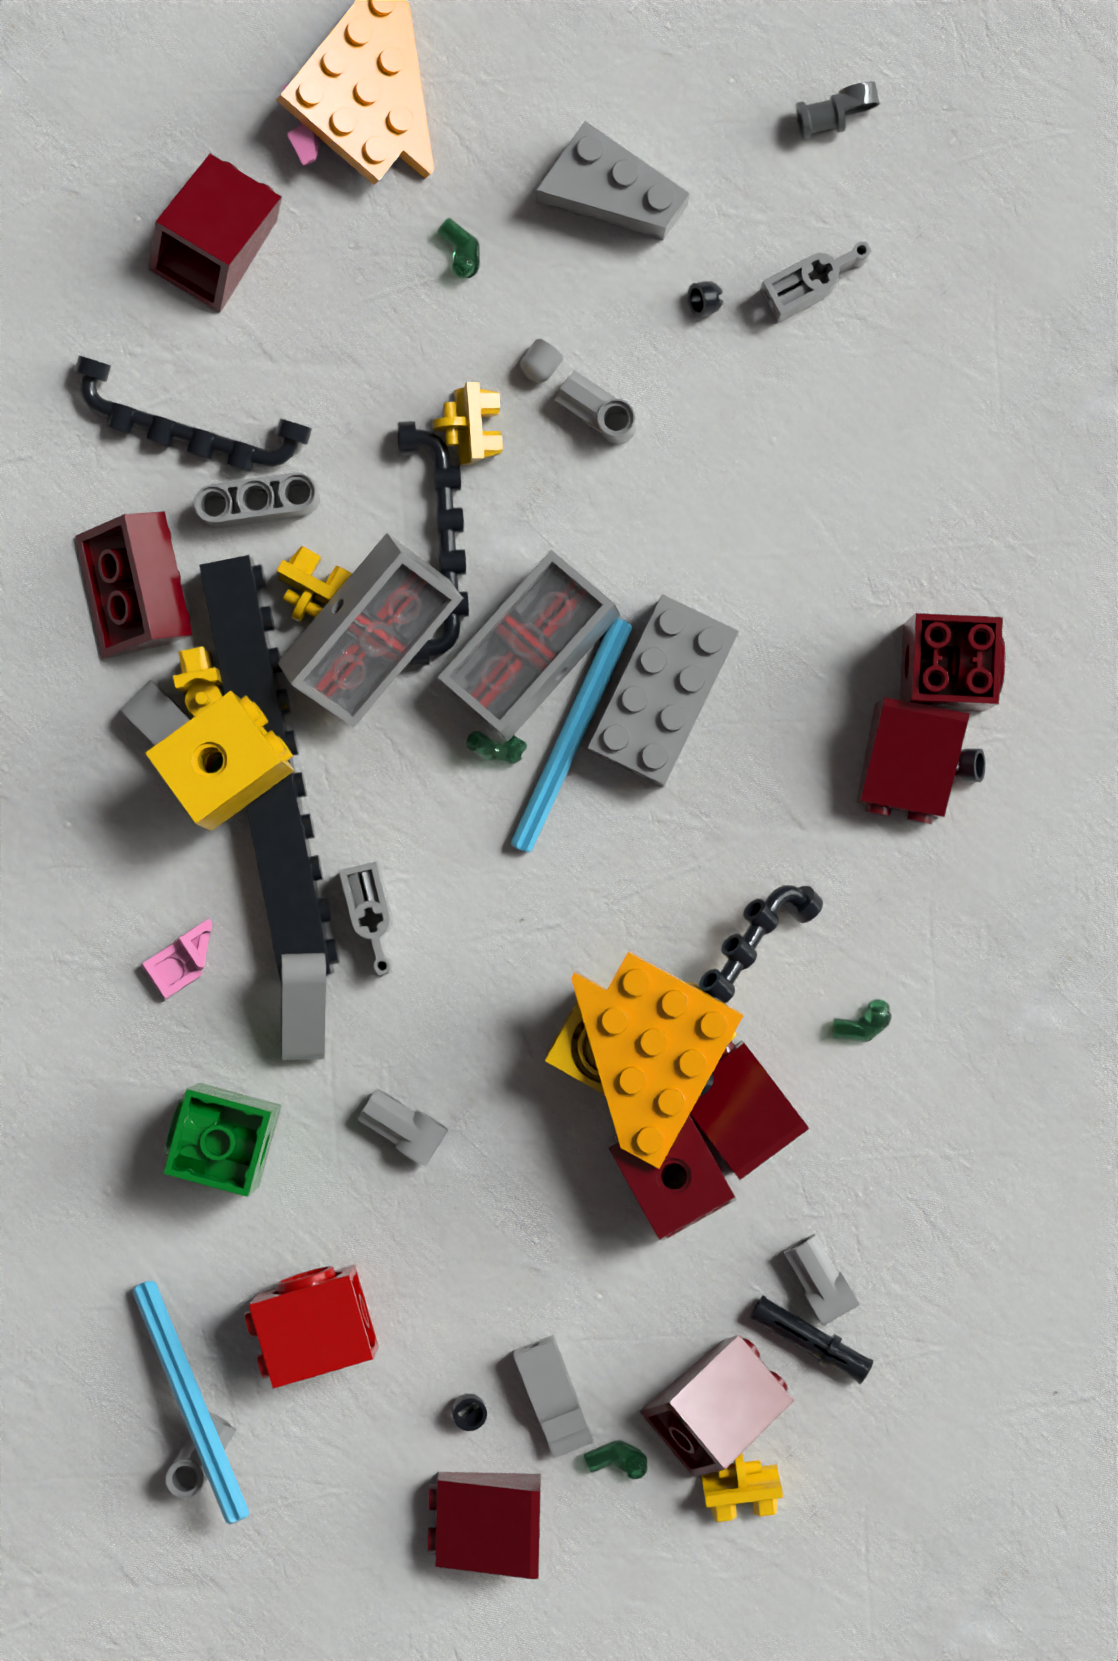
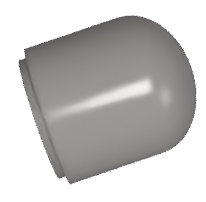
M536 339L521 359L522 372L534 382H545L562 362L563 355L543 339Z

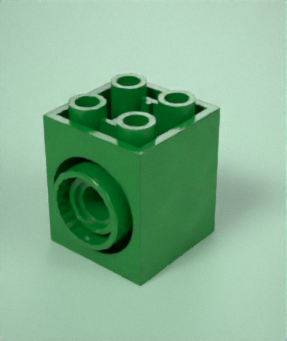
M203 1083L187 1088L185 1096L181 1097L176 1105L169 1126L164 1153L168 1158L163 1174L249 1197L260 1186L281 1105Z

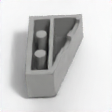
M584 121L536 189V200L539 204L553 205L573 211L576 215L586 218L590 216L611 222L614 226L661 240L665 239L688 206L690 195L682 187L586 121Z

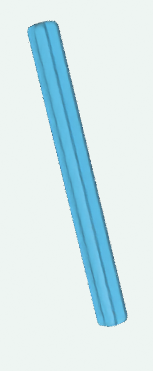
M617 618L605 632L511 839V845L523 852L530 853L534 848L630 636L632 625L622 619Z
M154 1281L143 1282L134 1287L132 1293L224 1520L227 1524L237 1523L249 1516L248 1507L158 1286Z

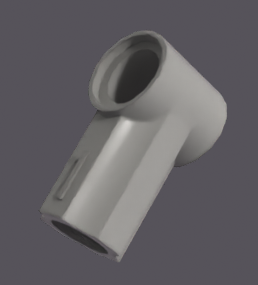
M575 370L567 377L554 399L556 404L601 433L602 437L612 444H622L629 441L636 431V417L633 407L627 401L615 398ZM613 413H622L628 417L629 422L624 429L613 431L605 425L606 419Z
M378 1088L357 1119L395 1143L394 1147L398 1151L423 1166L428 1164L448 1132L444 1125L419 1110L414 1112L399 1100Z
M815 1234L801 1239L784 1251L788 1263L806 1290L804 1295L822 1326L827 1325L860 1305L842 1273L836 1271Z
M209 1412L225 1450L237 1429L228 1421ZM191 1436L187 1439L165 1476L168 1491L180 1499H189L197 1495L207 1481V1475ZM181 1466L192 1467L198 1475L197 1484L192 1487L180 1484L176 1477L177 1469Z

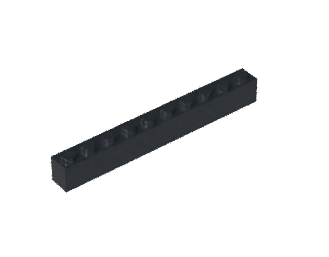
M250 555L200 564L224 695L229 691H232L241 699L247 695L252 702L254 701L268 719L269 722L263 726L267 733L272 730L276 736H279L284 741L293 756L299 755L295 731H287L284 717L285 714L291 713L286 688L279 690L276 673L283 672L278 664L281 659L279 648H271L268 635L269 631L275 630L270 605L263 607L260 590L267 589L262 564L255 565ZM291 758V759L288 760V762L290 763V765L292 766V768L295 770V768H294V763H293V758ZM295 771L246 806L280 983L281 954L325 953L326 974L334 973L333 964L340 963L335 938L328 939L325 922L331 921L327 896H319L317 881L323 880L319 855H311L308 840L315 838L311 813L303 814L300 799L307 796L303 772L295 773Z

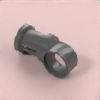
M862 82L841 89L839 94L831 95L830 100L808 105L804 101L797 102L796 117L802 139L807 140L811 138V134L833 129L838 133L844 132L846 129V115L868 111L879 106L880 102L875 82Z

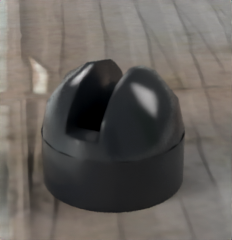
M712 281L691 284L688 289V303L693 314L697 317H702L719 311L723 305V300L719 299V295L723 293L722 289Z
M980 748L962 749L955 776L959 780L966 782H981L986 768L983 750Z
M465 1393L458 1396L452 1406V1416L455 1424L460 1429L474 1431L485 1423L487 1409L480 1397L475 1394ZM476 1403L472 1407H470L466 1412H464L462 1416L458 1414L469 1404Z

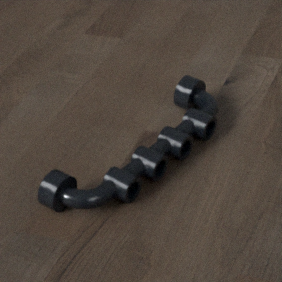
M78 356L74 372L82 375L80 392L83 402L91 411L108 418L106 426L129 434H131L133 426L148 430L146 438L148 440L171 447L172 440L177 439L189 443L186 452L211 459L213 451L228 455V465L250 472L253 464L266 467L282 465L293 457L299 443L308 444L312 428L281 418L279 419L275 435L282 437V442L274 450H265L123 404L105 400L97 392L98 380L107 382L111 365Z
M415 421L398 422L399 456L417 455V446L426 447L433 454L437 506L436 519L439 539L440 573L448 578L459 592L458 575H466L465 549L456 550L455 533L464 532L463 508H453V491H461L460 465L451 466L448 446H446L441 437L431 431L416 429ZM467 591L459 592L463 599L445 619L442 634L436 639H428L412 658V666L429 665L430 656L444 654L454 646L459 638L460 617H469Z
M783 885L776 888L767 897L765 902L762 899L750 902L743 913L750 926L743 937L740 934H733L724 941L721 951L728 958V961L721 972L717 969L707 971L700 979V989L717 1000L727 1003L735 993V986L733 984L740 972L749 968L757 958L755 948L762 937L771 933L779 923L777 913L784 903H786L785 908L787 912L797 922L806 923L813 920L820 913L823 907L822 898L810 886L798 888L794 885ZM713 1073L707 1081L699 1098L706 1094L711 1088L714 1081Z

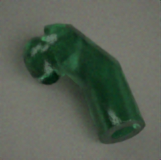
M448 217L438 229L437 235L454 247L453 273L459 278H471L480 268L479 241Z
M473 731L466 739L467 748L488 761L515 764L523 759L521 755L527 749V743L515 735L509 741L505 740L503 745L480 731Z
M875 999L868 1003L867 1012L858 1020L834 1018L832 1039L871 1041L887 1028L891 1022L892 1014L890 1013L889 1004L882 999Z
M614 1440L584 1453V1458L591 1474L613 1465L627 1472L629 1478L637 1480L644 1477L648 1470V1460L643 1451L622 1440Z

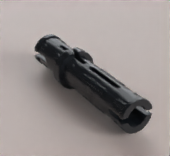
M764 1295L760 1297L750 1315V1320L756 1321L818 1358V1364L825 1368L830 1365L857 1381L858 1384H862L872 1368L874 1360L868 1359L841 1343L842 1338L836 1334L829 1336L800 1317L770 1301Z

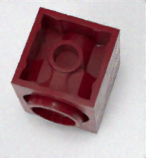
M915 613L903 624L900 700L959 711L984 712L998 705L1004 683L1006 661L1005 642L1002 637L1003 617Z
M690 1115L659 1169L622 1149L617 1134L613 1136L616 1144L608 1148L660 1241L670 1238L737 1200ZM675 1166L685 1169L687 1180L681 1188L669 1189L665 1186L664 1175L668 1169Z

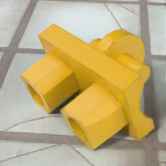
M466 382L465 387L454 390L455 402L443 403L444 417L432 421L434 431L445 432L446 446L458 445L460 466L473 465L482 459L497 456L503 451L500 431H482V417H495L499 414V393L480 389L479 382Z
M301 546L289 562L282 560L276 570L279 573L278 579L303 593L300 595L288 589L283 597V600L296 606L292 619L301 622L307 613L316 618L323 607L314 603V599L326 606L353 574L335 565L326 583L313 577L315 570L321 562V557L304 546Z
M205 647L178 651L182 674L173 675L175 688L186 694L185 704L194 716L222 697L219 689L223 687L220 670L213 667L211 652L206 651Z
M742 1453L725 1470L701 1475L706 1508H711L716 1522L732 1521L737 1517L736 1504L752 1502L754 1515L760 1517L775 1515L777 1513L778 1498H783L777 1464L761 1466L760 1460L744 1462Z

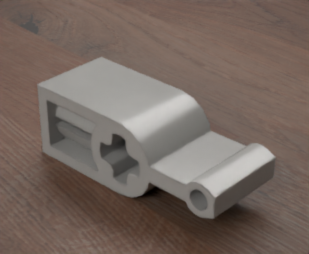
M867 241L858 242L852 251L837 259L824 253L811 255L765 279L762 282L760 292L777 323L829 296L837 283L839 274L852 267H862L872 251ZM814 269L818 274H827L824 284L819 279L813 281L810 279Z
M375 861L339 870L352 926L361 937L371 939L376 957L374 962L375 971L378 975L392 972L393 962L386 955L382 936L391 928L392 913L379 862ZM360 873H362L368 901H366ZM372 908L375 914L383 915V921L377 924L378 931L372 932L370 926H362L361 919L367 917V909ZM381 961H385L387 964L385 970L380 967Z
M554 1335L514 1350V1359L536 1416L544 1431L553 1458L594 1443Z

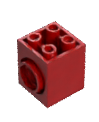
M356 1265L334 1270L332 1266H326L285 1278L276 1283V1288L257 1293L249 1303L250 1311L245 1312V1321L251 1338L258 1336L262 1353L257 1354V1362L263 1379L270 1378L273 1389L373 1360L379 1347Z

